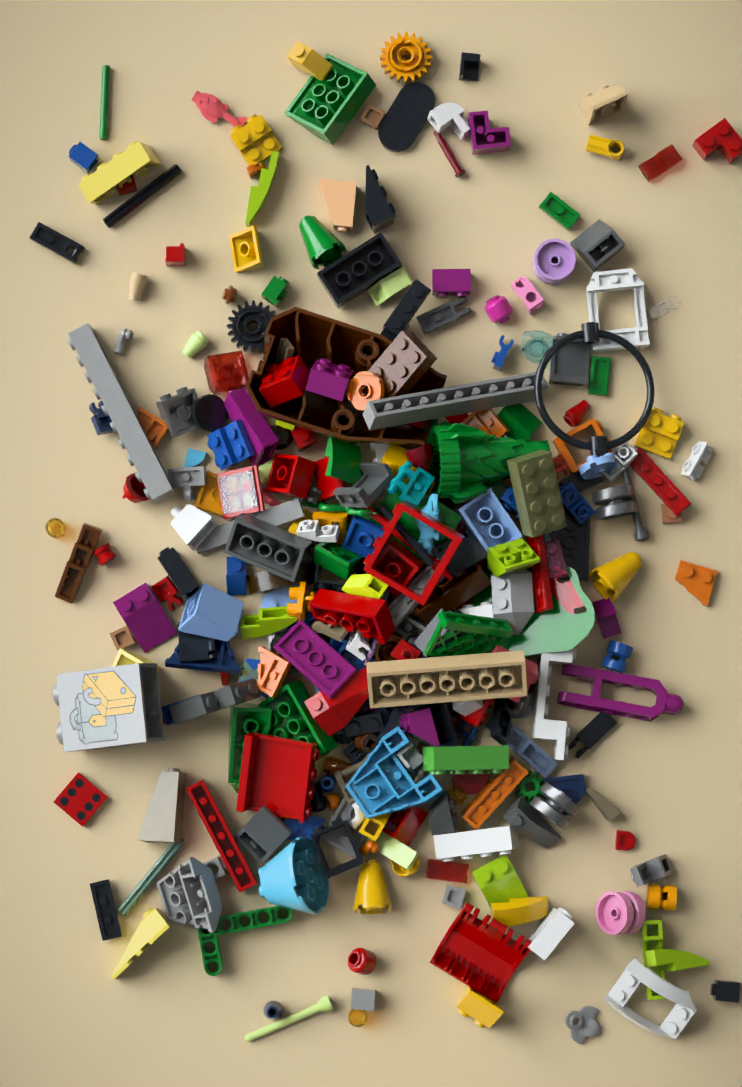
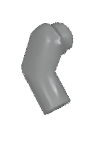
M127 328L121 330L116 341L115 354L123 355L126 341L133 338L132 330Z

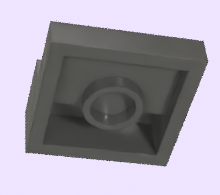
M187 386L176 390L177 394L173 396L170 393L159 397L161 401L156 402L161 418L166 421L172 438L198 428L192 418L193 405L198 399L195 388L188 389Z

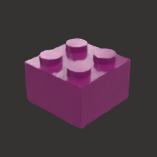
M325 358L317 359L311 368L305 390L343 401L347 394L348 382L352 379L354 370L344 364H332L330 360Z

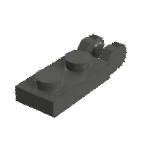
M463 297L453 302L450 301L417 316L416 318L424 335L472 312L471 308H465L456 313L454 308L467 302L466 298Z

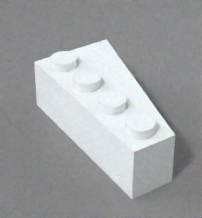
M511 825L433 836L436 859L442 858L443 862L454 861V857L461 856L462 860L471 859L473 854H480V857L492 856V852L499 851V855L510 854L512 849L520 848L518 832Z

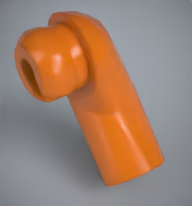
M369 840L360 847V853L363 855L368 854L369 851L376 853L379 844L375 843L374 840Z

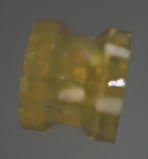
M52 518L46 523V532L52 538L57 539L65 535L66 525L60 519Z
M351 1009L349 1011L348 1020L351 1025L361 1027L367 1022L368 1015L366 1010Z

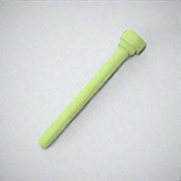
M328 995L324 996L316 1005L247 1034L245 1041H253L319 1011H326V1013L334 1010L332 1002Z

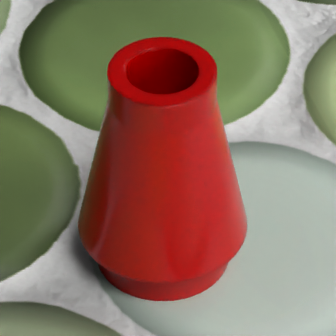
M582 400L565 411L564 421L571 427L578 426L591 408L590 404Z

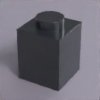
M715 979L714 984H711L710 995L716 1001L739 1003L741 983Z

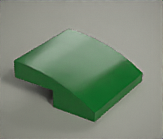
M329 437L325 456L329 457L325 476L355 484L361 476V468L359 467L361 464L360 446Z

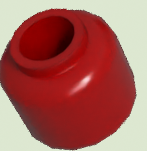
M356 948L348 956V966L355 973L369 975L376 967V955L370 950Z

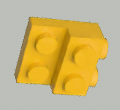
M254 114L247 119L248 123L243 127L240 124L231 130L232 134H230V139L248 166L252 164L256 166L270 157L271 151L277 152L282 149L263 116Z
M653 407L646 424L638 434L634 447L670 460L685 422H682V418L677 415L671 414L669 417L663 414V410Z

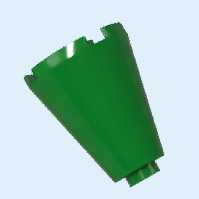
M308 215L301 219L299 228L314 269H320L318 266L322 265L327 267L342 257L341 252L346 251L344 244L315 216Z

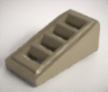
M590 787L585 789L586 794L607 821H611L621 813L620 809Z

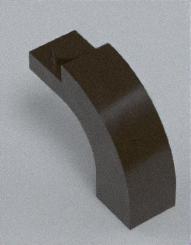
M315 564L303 565L295 582L268 571L247 575L250 595L300 586V582H306V585L314 584Z

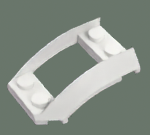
M632 268L594 272L586 288L589 322L599 324L596 293L633 289L636 327L606 331L623 337L636 348H639V350L649 346L644 282L639 279L637 273ZM600 338L599 343L592 344L593 351L600 354L603 351L625 349L620 344L605 338Z
M636 957L627 965L623 974L604 998L608 1005L640 1028L657 1036L673 1039L678 1038L698 1010L695 1002L693 1003L690 997V991H685L666 981L649 967H644L638 962ZM641 983L659 995L677 1003L661 1026L648 1021L626 1006Z

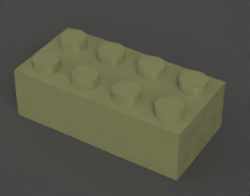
M538 450L507 460L523 535L534 538L567 527L552 453Z

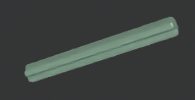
M181 838V844H170L118 908L119 913L126 916L183 847L185 844L183 838Z

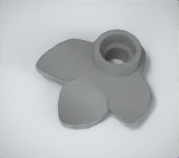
M584 1006L579 1011H571L567 1014L565 1023L571 1029V1037L575 1042L583 1044L586 1036L595 1037L601 1033V1028L597 1021H595L599 1013L597 1008ZM575 1018H578L577 1024L573 1023Z

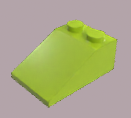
M503 854L471 871L490 908L491 903L509 902V898L528 897L507 854Z

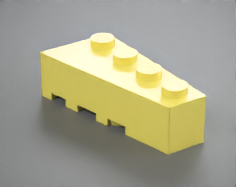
M135 141L127 146L128 149L123 153L115 154L112 157L113 160L99 165L97 171L93 174L85 175L78 185L89 203L96 205L116 193V185L122 188L123 183L127 181L129 183L132 182L130 177L132 174L133 177H142L148 173V168L153 165L155 168L162 165L152 148L140 141Z

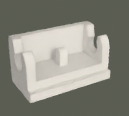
M354 630L350 633L346 650L364 661L367 656V650L370 651L371 649L369 645L371 638H365L363 633Z

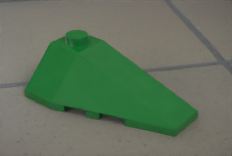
M241 703L230 707L228 783H239L245 735L250 732L267 735L271 728L272 708L252 703Z

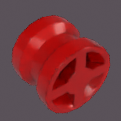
M110 543L104 544L93 552L99 558L101 566L117 557L116 553L112 552Z

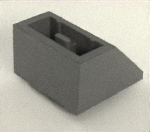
M600 219L570 242L571 246L593 272L619 253L625 246V243L616 232Z
M264 805L234 838L262 864L286 840L292 831Z

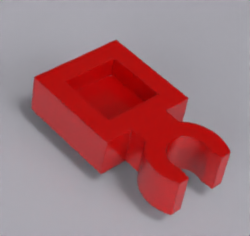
M169 575L151 586L161 602L168 601L170 611L173 612L176 609L173 602H177L180 607L184 604L183 600L175 595L179 590Z

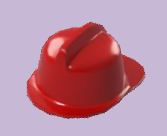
M135 473L126 477L123 486L124 495L122 497L123 499L127 498L133 503H140L148 500L144 493V489H146L144 483L138 481Z

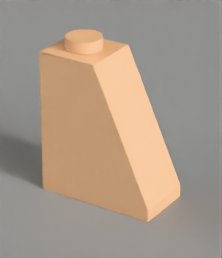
M319 179V188L333 228L337 229V232L340 233L353 231L357 182Z

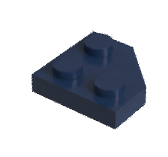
M583 774L544 778L545 782L561 790L576 805L586 794Z

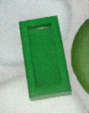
M592 356L588 388L589 395L607 396L611 358Z

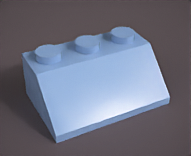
M491 488L487 490V493L477 496L457 510V513L462 516V520L471 534L486 552L487 548L504 544L523 536Z

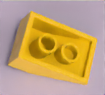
M469 986L456 1004V1007L459 1008L458 1013L466 1018L470 1015L476 1019L474 1023L483 1029L485 1026L490 1028L504 1012L501 1006Z

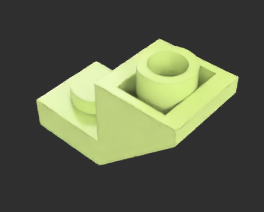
M403 266L377 282L367 292L376 306H379L393 295L403 291L414 281Z

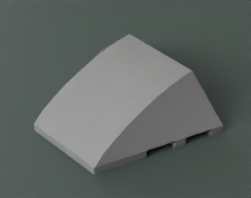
M190 857L174 871L159 880L157 887L168 920L184 925H195V928L208 929V932L213 933L216 931L223 908L212 869L194 857Z

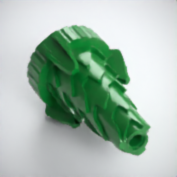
M460 423L433 425L429 437V444L432 443L435 454L430 469V474L435 477L433 492L438 494L440 499L449 498L454 503H461L487 493V487L483 484L488 483V481H499L510 477L507 460L538 450L551 452L548 440L530 441V438L512 439L510 437H496V435L486 434L484 431Z

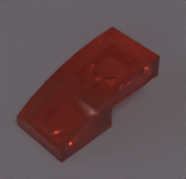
M671 144L640 164L638 168L646 180L650 182L682 161V158Z
M428 859L425 878L467 883L469 864Z

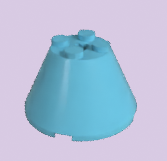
M297 837L265 866L259 868L258 873L261 884L259 886V893L269 903L310 914L322 913V908L327 906L329 898L328 877L323 865L320 863L315 845L308 837Z

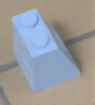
M203 583L187 598L178 630L228 641L239 632L240 626L238 624L244 614V610H242L244 602Z

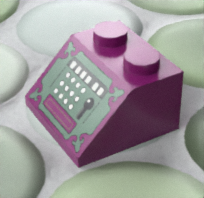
M430 708L400 714L399 724L406 734L427 746H440Z

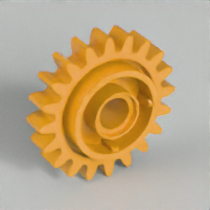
M405 32L404 37L400 33L397 34V39L391 36V43L385 41L386 48H381L382 55H380V60L383 61L381 68H385L384 74L390 73V80L397 77V83L403 79L404 84H407L408 79L414 83V77L421 80V73L427 75L426 68H431V63H429L432 61V56L429 55L431 48H427V42L422 43L421 36L415 39V33L408 37V32ZM405 55L411 57L408 61L401 59Z

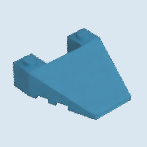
M399 726L381 738L379 744L345 786L367 819L429 804L445 793L432 774L417 784L409 775L396 755L411 743Z

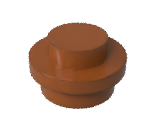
M229 285L228 289H224L222 299L225 300V304H233L235 302L237 289Z

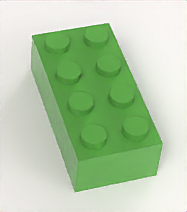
M509 745L423 747V771H429V775L447 774V770L448 774H465V770H467V774H484V770L485 774L503 773V769H509Z

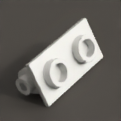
M698 441L693 446L689 459L683 464V470L680 475L689 476V479L692 481L699 479L705 468L700 465V462L707 464L713 453V447L708 445L707 442Z

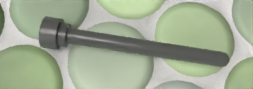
M627 467L622 472L624 484L633 485ZM635 495L632 498L628 499L629 501H635L637 503ZM638 508V512L632 514L636 527L633 535L635 541H642L650 538L646 527H643Z

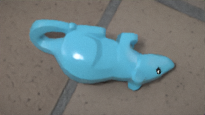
M434 493L430 495L427 505L420 510L440 521L438 494ZM416 518V523L420 530L418 543L427 553L433 555L431 553V549L435 547L433 539L435 538L436 541H439L440 532Z

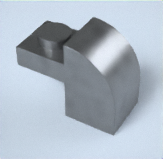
M667 854L637 864L630 869L632 879L637 887L673 873Z

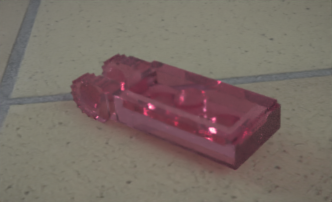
M556 531L550 532L553 540L547 542L545 541V534H543L549 581L568 576Z

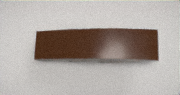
M87 523L83 524L70 559L66 563L55 597L69 603L74 602L91 562L93 552L98 544L102 529Z

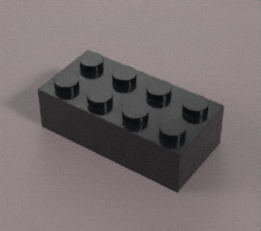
M380 232L319 271L317 278L339 309L386 276L401 268L402 263Z

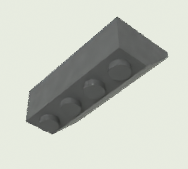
M242 512L234 520L224 553L295 582L307 559L312 541Z

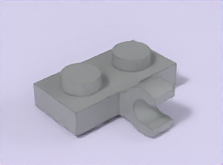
M206 466L168 469V478L173 488L183 487L184 500H195L193 486L207 485Z

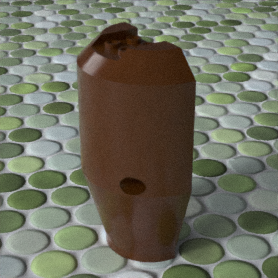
M293 307L270 319L265 333L263 360H260L257 371H251L246 385V390L258 414L347 443L424 446L433 419L425 420L421 430L403 424L369 431L363 417L364 411L356 409L352 402L348 400L347 394L343 401H339L305 390L302 396L270 407L259 391L266 368L274 362L281 338H288L295 349L293 357L299 355L309 371H311L317 359L325 358L330 360L332 364L349 366L350 369L354 370L352 379L358 372L368 371L392 343L383 335L298 307ZM430 367L408 394L444 388L447 375L441 374Z

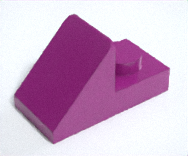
M610 598L592 602L603 639L622 633L616 617L617 612L612 602H610Z

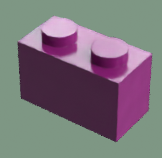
M432 269V295H436L437 298H447L448 295H455L456 298H466L467 295H470L471 269Z

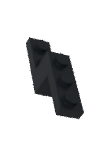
M415 279L383 325V331L380 335L393 342L402 330L407 331L410 321L430 294L431 289Z

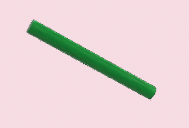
M109 65L102 66L99 140H107Z

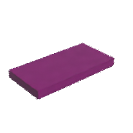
M301 619L274 645V649L329 699L357 672L355 667Z

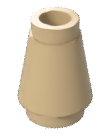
M132 272V276L129 277L128 299L140 301L148 282L146 275Z

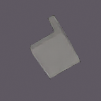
M412 742L396 754L411 774L423 765V756Z
M352 988L351 1009L374 1011L375 990Z

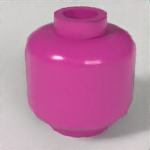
M498 294L486 301L485 311L493 323L499 322L503 324L510 319L509 315L513 310L505 296H499Z

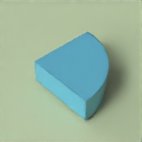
M188 448L184 467L199 465L206 458L207 452Z

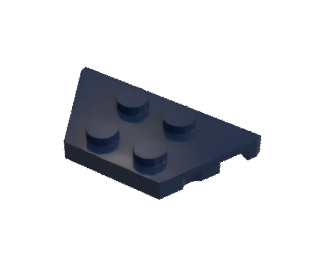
M216 639L215 655L217 660L214 662L180 663L179 644L174 649L172 656L165 660V667L239 675V666L235 661L232 649H230L229 641Z

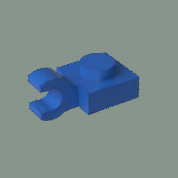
M504 335L499 339L501 350L500 352H495L491 361L494 363L493 369L498 371L501 370L508 351L514 343V340L511 339L510 343L505 345L503 343Z

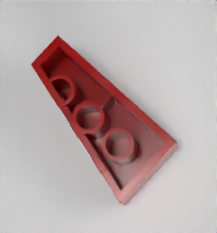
M319 589L309 603L314 619L333 626L339 624L349 632L354 630L361 632L363 637L368 639L374 637L379 639L378 643L384 645L395 631L386 600Z

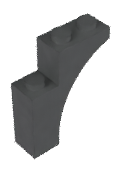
M251 679L195 696L169 706L174 725L260 698L261 695L256 680Z

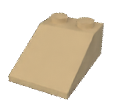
M606 85L600 88L598 93L584 95L581 98L582 100H580L579 107L588 125L623 110L628 96L627 91L616 85L611 87Z

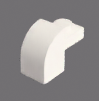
M443 103L429 112L427 120L437 133L451 126L458 137L463 140L470 131L469 123L466 119H462L465 110L458 104Z

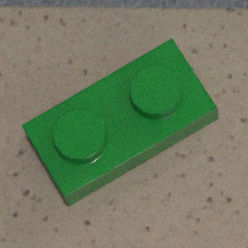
M552 192L548 194L539 206V209L568 231L580 217L578 212Z

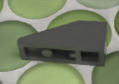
M523 796L508 806L504 818L517 832L545 849H548L561 839V836Z

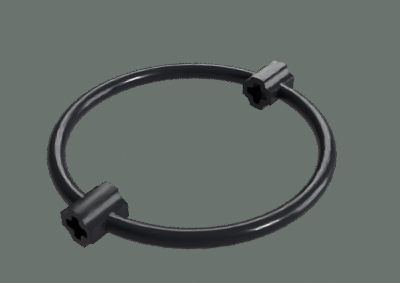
M595 322L582 323L581 331L568 334L555 342L542 357L534 381L535 401L544 423L564 442L574 447L590 450V456H603L608 453V449L618 447L632 439L646 424L654 403V380L644 356L632 343L612 332L599 330V324ZM582 338V344L599 343L600 338L614 341L627 349L635 357L644 373L647 385V399L644 411L630 431L612 441L607 442V436L590 437L589 442L577 440L563 432L553 422L545 408L542 397V379L546 366L561 347L576 339Z

